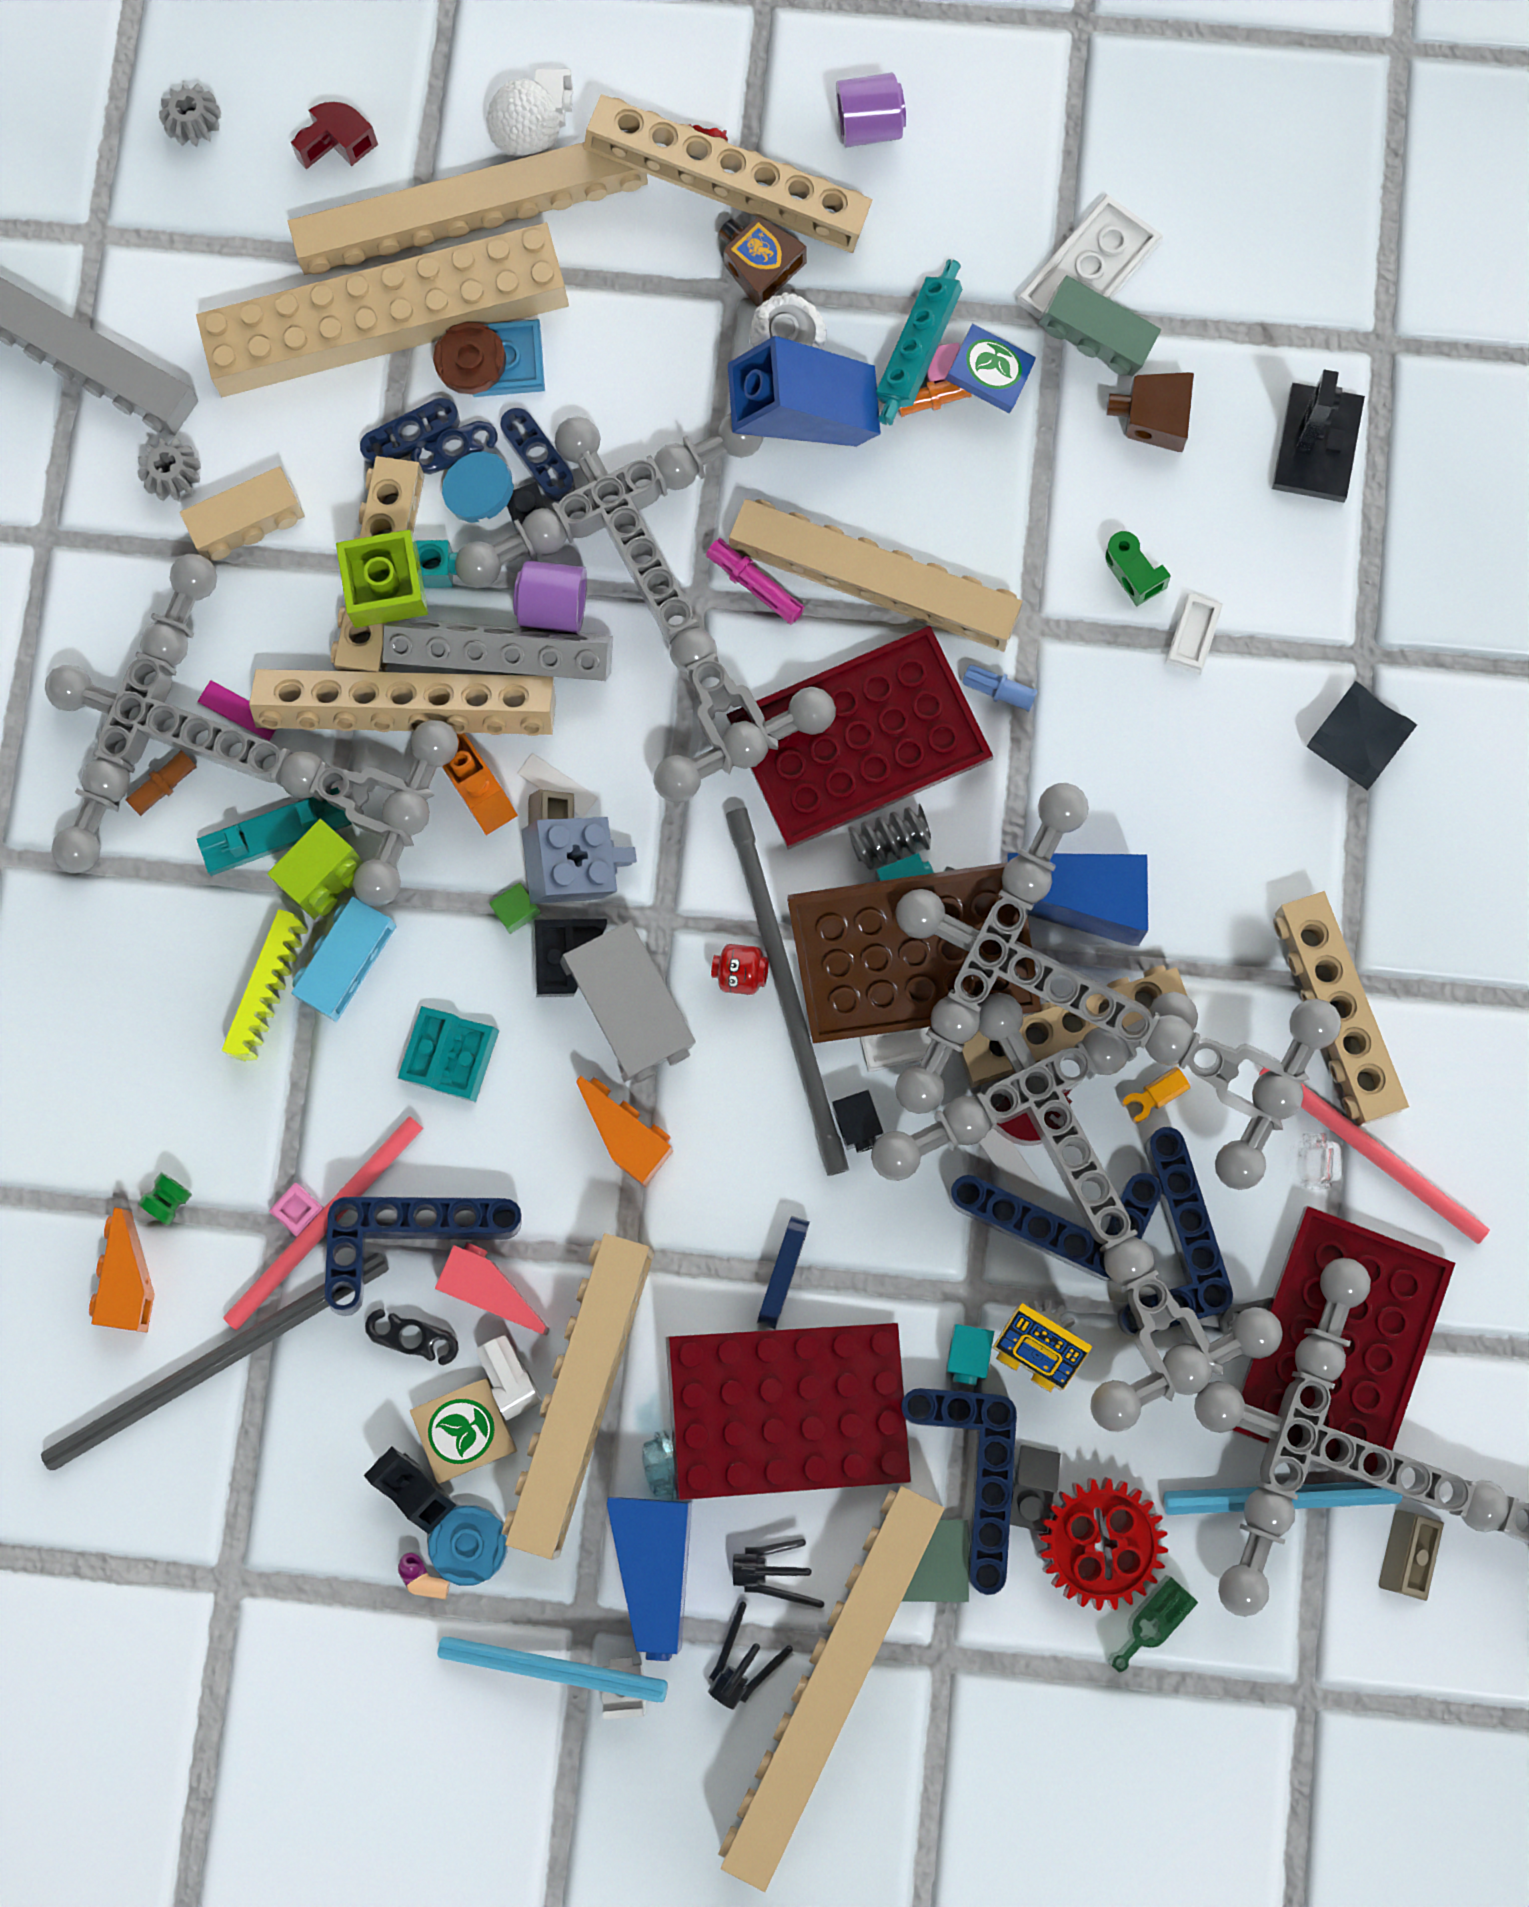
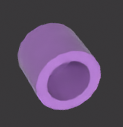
M893 72L836 81L837 110L845 148L899 140L903 137V127H906L905 100L902 85L897 82Z
M526 561L521 571L517 574L514 589L513 609L515 616H517L519 627L579 634L586 606V567Z

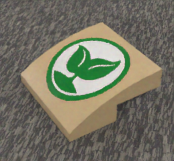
M489 1378L477 1381L409 1410L438 1484L447 1482L517 1452L506 1420L492 1394L491 1389L493 1387Z

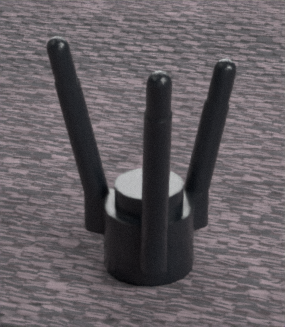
M805 1539L786 1541L763 1547H745V1554H734L733 1586H744L745 1593H761L817 1608L825 1606L822 1600L759 1584L766 1583L767 1576H810L812 1573L810 1568L767 1566V1559L759 1558L760 1556L803 1547L806 1545Z
M744 1601L739 1603L717 1664L709 1676L713 1683L708 1689V1693L719 1703L732 1710L735 1709L739 1701L746 1703L751 1693L793 1651L791 1645L786 1646L747 1685L745 1684L749 1679L744 1673L760 1650L758 1643L752 1645L737 1669L728 1666L724 1671L747 1607Z

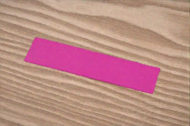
M210 680L197 701L270 741L277 730L256 728L249 706L250 701Z

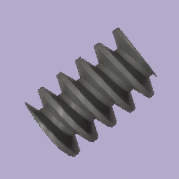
M920 803L918 804V815L910 807L904 808L903 820L896 812L890 813L889 825L880 816L875 818L874 830L867 821L861 823L860 834L852 826L848 827L858 862L863 861L869 870L873 869V857L877 856L882 864L885 865L888 861V852H892L897 860L902 859L903 847H906L912 855L916 854V843L918 842L926 850H930L931 834Z

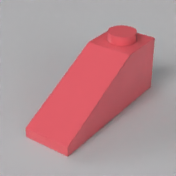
M467 1242L464 1249L453 1245L436 1284V1290L547 1336L550 1330L549 1327L496 1264L485 1258L488 1251Z

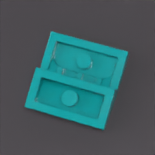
M421 1006L397 1078L476 1103L500 1030L493 1026L459 1018L451 1013Z

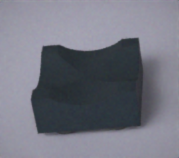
M1355 680L1306 747L1368 791L1418 724L1384 705L1367 688Z

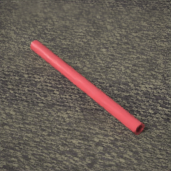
M1263 1067L1259 1075H1262L1270 1070ZM1301 1083L1304 1095L1301 1107L1476 1244L1482 1242L1490 1231L1488 1227Z
M409 1116L224 1315L223 1319L232 1328L238 1330L327 1234L328 1212L332 1203L342 1197H361L424 1128ZM349 1209L340 1212L337 1216V1222Z

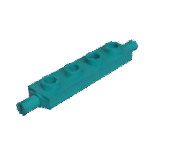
M954 259L946 261L941 276H926L876 390L879 401L885 404L878 417V420L884 425H887V423L889 426L893 424L899 408L913 406L963 290L961 283L955 279L961 265Z

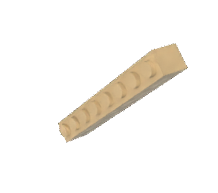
M745 498L729 535L730 547L743 556H748L751 559L1002 652L1006 650L1021 611L1023 601L1017 599V596L1009 590L999 588L995 591L982 586V583L976 578L970 576H962L960 578L949 574L944 567L938 564L927 563L925 565L919 563L903 551L893 550L890 552L879 548L876 542L868 538L860 537L857 540L844 535V532L835 526L824 525L822 527L811 523L806 516L800 513L790 512L787 514L776 510L774 505L765 500L757 499L754 502Z

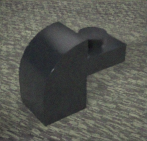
M393 1446L364 1474V1477L373 1487L393 1500L408 1520L428 1534L457 1506L445 1490L414 1459L406 1453L402 1454Z

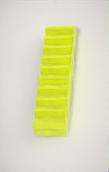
M278 909L221 1050L230 1057L244 1062L246 1060H257L258 1058L251 1051L252 1046H262L264 1042L256 1035L258 1032H268L269 1030L262 1022L263 1018H274L275 1014L268 1008V1005L280 1003V999L273 993L274 990H285L286 988L279 978L280 976H290L292 973L285 966V963L296 962L297 957L290 952L291 948H302L303 944L296 938L297 934L308 933V929L295 914Z

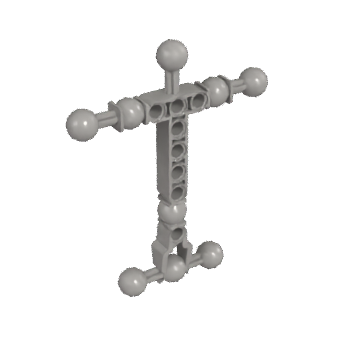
M730 413L722 420L718 434L695 445H692L688 436L683 437L684 445L679 443L665 445L656 453L654 459L649 455L646 457L647 460L634 461L608 474L597 454L601 440L598 428L587 418L579 416L567 418L558 426L555 434L554 443L556 450L565 460L579 464L589 484L567 494L559 504L556 502L552 503L553 510L547 508L533 510L525 517L522 526L518 519L515 520L514 524L518 533L492 546L481 541L470 542L463 546L455 560V570L461 581L468 586L478 589L488 587L497 580L502 565L526 553L529 554L532 561H538L536 554L543 556L554 554L564 546L566 539H568L569 543L574 542L573 538L587 537L603 528L606 529L662 634L669 642V654L673 664L680 671L687 674L690 684H694L696 696L701 704L697 711L700 727L712 747L711 750L693 759L674 755L666 757L658 764L654 772L653 783L656 791L665 800L675 803L689 801L697 793L701 785V779L721 769L730 775L733 766L743 769L756 767L765 758L768 748L778 750V740L798 730L810 735L823 733L832 724L835 718L836 707L833 699L827 692L815 687L801 689L791 699L788 711L765 722V718L749 688L744 685L736 686L725 668L719 663L715 640L708 632L700 629L696 618L693 619L691 607L638 512L657 501L661 494L663 497L667 496V489L675 491L685 489L694 482L697 474L700 479L705 478L703 465L727 453L738 458L752 456L759 450L764 437L733 433ZM642 479L651 481L647 486L639 487L635 485L636 482ZM610 495L618 497L617 500L611 503L602 502L605 497ZM575 512L585 513L580 519L569 518ZM626 525L635 527L629 533L619 532V529ZM642 555L651 557L647 563L640 564L634 562L636 558ZM659 585L668 587L667 591L662 594L651 592L653 588ZM673 616H682L685 618V620L678 625H671L668 623L669 619ZM709 677H715L720 680L713 687L701 685L702 681ZM730 706L734 708L743 707L751 722L741 721L732 724L725 731L721 739L712 722L715 718V713L726 712Z
M197 554L182 556L172 565L169 578L171 586L175 591L164 617L152 613L151 619L156 623L148 626L142 634L140 643L142 653H136L135 656L138 659L132 662L128 668L118 694L92 685L91 678L87 672L79 666L61 665L53 669L47 676L44 688L47 698L59 710L76 711L87 706L108 714L99 735V749L93 752L97 759L89 762L83 770L81 779L83 790L77 788L75 791L76 794L85 799L74 826L61 830L52 843L51 851L57 865L66 872L71 873L87 871L93 868L99 860L101 848L95 836L106 808L116 812L119 811L120 807L114 803L121 800L128 792L130 784L128 772L134 773L135 768L132 766L139 762L151 738L263 781L277 783L293 797H315L321 802L325 799L334 807L346 811L345 815L359 829L382 836L383 840L375 859L361 864L354 873L353 887L356 896L361 902L368 906H384L392 902L400 892L401 880L396 866L404 846H414L411 836L422 832L428 824L430 811L426 800L435 796L429 789L437 767L450 763L457 754L458 749L457 734L449 724L437 720H429L420 724L412 734L411 748L416 760L407 782H405L401 778L372 767L365 768L361 773L351 772L339 767H330L314 753L304 751L292 753L286 748L280 750L269 741L166 704L165 701L172 686L171 676H175L177 673L172 667L180 664L185 658L188 651L187 637L193 638L194 633L185 625L195 601L210 596L216 588L217 574L214 565L204 556ZM156 672L153 682L144 685L146 676ZM141 706L139 715L134 719H130L129 716L132 709ZM174 718L173 727L163 732L164 723L168 719ZM208 730L207 739L201 744H196L198 734ZM126 740L124 750L115 754L116 745L120 741ZM236 743H242L240 753L230 757L231 747ZM276 755L275 764L270 769L263 770L265 759ZM344 780L343 790L339 794L331 795L332 785L336 781ZM376 786L396 791L390 794L383 803L382 817L384 823L364 816V811L361 809L369 801L368 792H372Z
M1054 784L1047 788L1040 796L1038 814L1042 824L1029 850L1020 848L1018 851L1020 855L1011 859L1004 867L1002 874L1003 888L999 893L1003 898L999 899L992 907L980 931L945 914V907L941 899L932 891L917 889L903 895L895 911L896 922L901 931L909 937L916 939H925L937 935L969 952L956 978L955 989H951L948 996L939 1000L932 1010L930 1017L931 1027L926 1033L927 1036L932 1038V1041L919 1065H912L903 1070L897 1078L895 1086L896 1097L901 1106L909 1112L916 1114L929 1113L936 1109L943 1101L945 1086L940 1075L953 1050L961 1052L965 1046L964 1043L971 1040L978 1032L981 1023L980 1010L983 1006L980 1002L988 996L997 977L1000 976L1124 1040L1131 1042L1139 1041V1047L1143 1049L1145 1047L1149 1056L1158 1063L1164 1065L1179 1064V1067L1185 1069L1186 1065L1189 1066L1192 1073L1216 1088L1220 1102L1252 1117L1241 1139L1224 1145L1217 1153L1215 1160V1170L1220 1181L1229 1188L1244 1190L1257 1185L1264 1177L1266 1160L1262 1149L1272 1130H1283L1281 1120L1294 1115L1301 1107L1304 1098L1301 1083L1310 1080L1304 1070L1314 1051L1332 1044L1340 1033L1341 1018L1336 1008L1328 1001L1309 999L1298 1004L1291 1014L1289 1026L1294 1039L1282 1062L1249 1044H1241L1234 1049L1211 1039H1200V1034L1194 1033L1190 1024L1181 1017L1174 1015L1160 1016V1013L1156 1011L1151 1015L1148 1009L1141 1003L1016 941L1026 922L1027 909L1032 910L1034 903L1044 899L1050 891L1052 885L1051 870L1054 871L1056 867L1055 864L1050 862V859L1063 834L1080 828L1087 818L1089 811L1088 800L1084 792L1073 784ZM1012 904L1018 908L1020 919L1016 924L1006 925L1000 921L998 910L1002 905ZM989 939L996 940L1002 947L1000 958L988 960L983 957L980 951L983 941ZM1025 957L1033 959L1038 967L1036 975L1031 978L1021 977L1015 967L1019 959ZM968 975L979 976L984 983L983 992L978 995L968 994L962 984L964 977ZM1063 975L1070 978L1074 986L1072 992L1066 996L1055 994L1051 988V981L1055 977ZM1093 994H1102L1107 997L1109 1008L1101 1014L1092 1013L1086 1005L1087 999ZM1129 1012L1140 1013L1145 1019V1025L1137 1032L1128 1031L1122 1025L1123 1017ZM1201 1049H1211L1217 1055L1216 1062L1209 1068L1199 1067L1194 1062L1195 1054ZM1244 1059H1248L1270 1070L1262 1074L1254 1083L1252 1090L1253 1103L1228 1090L1230 1081L1238 1076V1066Z
M997 992L989 994L980 1002L983 1006L980 1010L981 1023L979 1031L984 1037L999 1041L1016 1074L991 1086L985 1095L979 1092L975 1097L961 1096L954 1098L945 1106L943 1112L939 1110L935 1113L936 1123L912 1135L899 1131L884 1133L876 1140L872 1147L871 1160L875 1170L879 1175L888 1180L900 1181L907 1179L916 1172L920 1165L921 1156L947 1143L952 1151L957 1149L958 1145L969 1146L976 1144L985 1138L989 1129L995 1128L997 1123L1008 1122L1027 1113L1092 1237L1103 1245L1100 1251L1101 1253L1105 1252L1104 1266L1107 1274L1114 1282L1124 1286L1121 1288L1123 1293L1128 1292L1129 1307L1139 1328L1135 1333L1134 1342L1152 1373L1131 1385L1124 1381L1111 1380L1104 1382L1096 1388L1091 1397L1090 1409L1098 1425L1108 1431L1121 1432L1128 1430L1136 1424L1141 1415V1407L1161 1396L1172 1402L1175 1392L1183 1395L1199 1393L1207 1387L1212 1373L1223 1375L1222 1365L1242 1354L1258 1359L1273 1354L1282 1341V1328L1276 1316L1264 1308L1253 1307L1242 1311L1237 1315L1232 1324V1332L1212 1343L1209 1342L1194 1311L1188 1307L1180 1308L1166 1285L1155 1277L1159 1273L1157 1270L1153 1271L1154 1256L1152 1250L1146 1242L1134 1237L1137 1235L1136 1230H1130L1131 1222L1129 1215L1063 1094L1081 1084L1086 1076L1090 1080L1096 1074L1111 1075L1120 1071L1127 1061L1130 1062L1137 1056L1135 1048L1139 1047V1041L1131 1042L1124 1040L1098 1027L1085 1034L1083 1040L1076 1043L1074 1048L1063 1049L1036 1063L1019 1031L1023 1025L1024 1016L1021 1005L1008 994ZM1177 992L1161 994L1153 1001L1149 1008L1151 1015L1156 1011L1160 1013V1016L1174 1015L1183 1018L1190 1024L1193 1031L1197 1025L1198 1012L1196 1006L1184 994ZM1143 1018L1125 1027V1029L1137 1032L1145 1025V1019ZM1067 1059L1073 1060L1078 1064L1080 1074L1076 1077L1066 1076L1061 1071L1060 1062ZM1030 1077L1040 1078L1045 1084V1092L1039 1095L1030 1093L1025 1085L1026 1079ZM997 1094L1006 1096L1010 1100L1011 1109L1006 1112L994 1110L990 1102L991 1097ZM1050 1111L1059 1113L1064 1120L1063 1128L1058 1130L1049 1128L1045 1124L1044 1114ZM1067 1146L1078 1148L1082 1153V1162L1077 1165L1066 1162L1063 1157V1148ZM1093 1181L1098 1184L1101 1190V1196L1098 1200H1089L1083 1195L1081 1190L1083 1182ZM1112 1216L1119 1222L1120 1231L1118 1235L1109 1236L1103 1232L1100 1226L1102 1217ZM1142 1287H1150L1156 1292L1158 1300L1155 1307L1149 1308L1140 1302L1138 1296ZM1178 1320L1192 1344L1183 1343L1174 1346L1166 1352L1162 1360L1150 1337V1333L1155 1330H1165L1172 1321Z
M1340 1258L1333 1260L1325 1267L1321 1274L1320 1288L1327 1301L1318 1328H1306L1304 1333L1309 1336L1300 1342L1295 1351V1364L1298 1372L1293 1371L1292 1377H1295V1380L1288 1385L1278 1415L1245 1404L1243 1396L1238 1389L1228 1382L1215 1381L1208 1383L1207 1387L1200 1391L1195 1398L1194 1410L1196 1417L1202 1426L1208 1430L1223 1433L1231 1431L1237 1426L1269 1438L1260 1466L1261 1482L1256 1481L1255 1486L1260 1488L1251 1493L1246 1500L1244 1516L1247 1525L1240 1524L1239 1527L1250 1532L1240 1564L1226 1570L1219 1580L1218 1593L1220 1601L1229 1612L1237 1616L1247 1617L1255 1615L1264 1608L1269 1600V1585L1263 1570L1273 1541L1285 1544L1286 1540L1279 1537L1289 1531L1294 1523L1295 1508L1292 1499H1298L1299 1495H1296L1295 1492L1303 1485L1311 1462L1433 1508L1449 1511L1452 1515L1460 1516L1467 1526L1475 1531L1490 1532L1495 1530L1503 1532L1529 1545V1503L1519 1502L1518 1498L1507 1496L1504 1490L1492 1481L1479 1480L1473 1482L1464 1480L1455 1474L1323 1425L1330 1405L1331 1396L1329 1389H1334L1335 1384L1331 1382L1337 1379L1343 1372L1346 1359L1343 1347H1349L1351 1343L1340 1338L1349 1309L1361 1304L1370 1292L1371 1279L1365 1267L1354 1259ZM1306 1386L1311 1387L1315 1393V1401L1309 1408L1304 1407L1300 1400V1393ZM1294 1424L1299 1425L1303 1433L1301 1442L1296 1446H1292L1287 1438L1288 1430ZM1334 1438L1340 1445V1453L1337 1458L1330 1460L1326 1456L1325 1447L1328 1441ZM1369 1453H1373L1378 1461L1377 1468L1372 1474H1367L1363 1466V1461ZM1286 1463L1290 1470V1477L1286 1483L1280 1485L1275 1480V1469L1279 1464ZM1411 1467L1415 1473V1482L1410 1488L1406 1489L1402 1484L1401 1476L1406 1468ZM1448 1481L1452 1486L1453 1494L1451 1499L1444 1503L1440 1498L1439 1490L1441 1485ZM1524 1510L1528 1517V1523L1523 1530L1519 1531L1515 1520L1517 1514Z

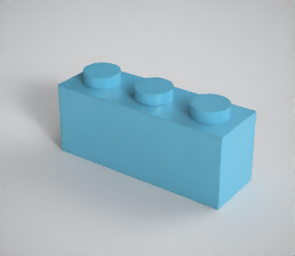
M353 896L348 904L343 903L337 909L333 917L334 926L327 936L322 935L319 938L312 952L315 956L307 968L302 967L298 971L292 982L294 989L291 994L335 1022L341 1017L397 927L391 918Z

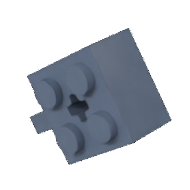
M608 817L536 820L521 830L530 904L591 901L605 898L617 892L615 876L617 874V867L630 866L632 863L637 862L635 847H614V841L610 837Z

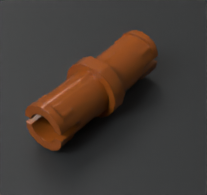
M180 750L178 754L157 772L152 770L148 774L150 778L125 800L142 816L166 794L169 797L174 793L172 789L190 772L196 769L197 766Z

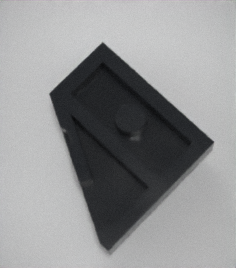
M607 918L534 920L536 997H574L578 985L572 974L566 975L560 960L563 954L603 935L608 924Z

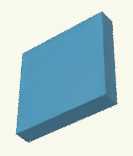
M540 319L484 324L501 338L507 356L504 373L495 385L487 391L473 394V397L545 391Z

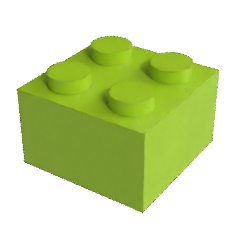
M410 529L336 543L346 611L355 628L429 615L418 547Z
M320 818L272 867L267 875L288 897L315 920L319 915L325 916L334 908L337 903L336 897L346 887L348 889L353 887L354 873L364 862L356 851Z

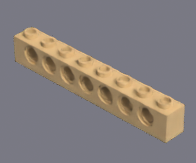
M603 94L600 95L586 129L584 150L749 214L762 217L767 221L850 253L854 252L873 200L864 196L859 191L847 190L830 183L823 177L811 176L797 170L790 164L775 162L763 157L756 151L739 148L729 144L723 138L703 134L687 124H678L667 120L656 112L644 111L616 97L611 98ZM622 130H628V131H631L632 133H631V134H628V133L623 132ZM656 143L664 144L667 147L658 146ZM690 156L698 157L701 160H694ZM724 169L731 170L734 173H728ZM758 182L765 183L768 186H761ZM792 195L798 196L802 200L795 199ZM825 208L832 209L836 213L828 212Z
M256 669L249 706L256 728L334 729L341 731L376 730L379 732L415 731L420 724L429 720H437L452 726L456 734L489 733L492 735L526 734L536 736L539 734L553 735L556 694L554 678L550 676Z

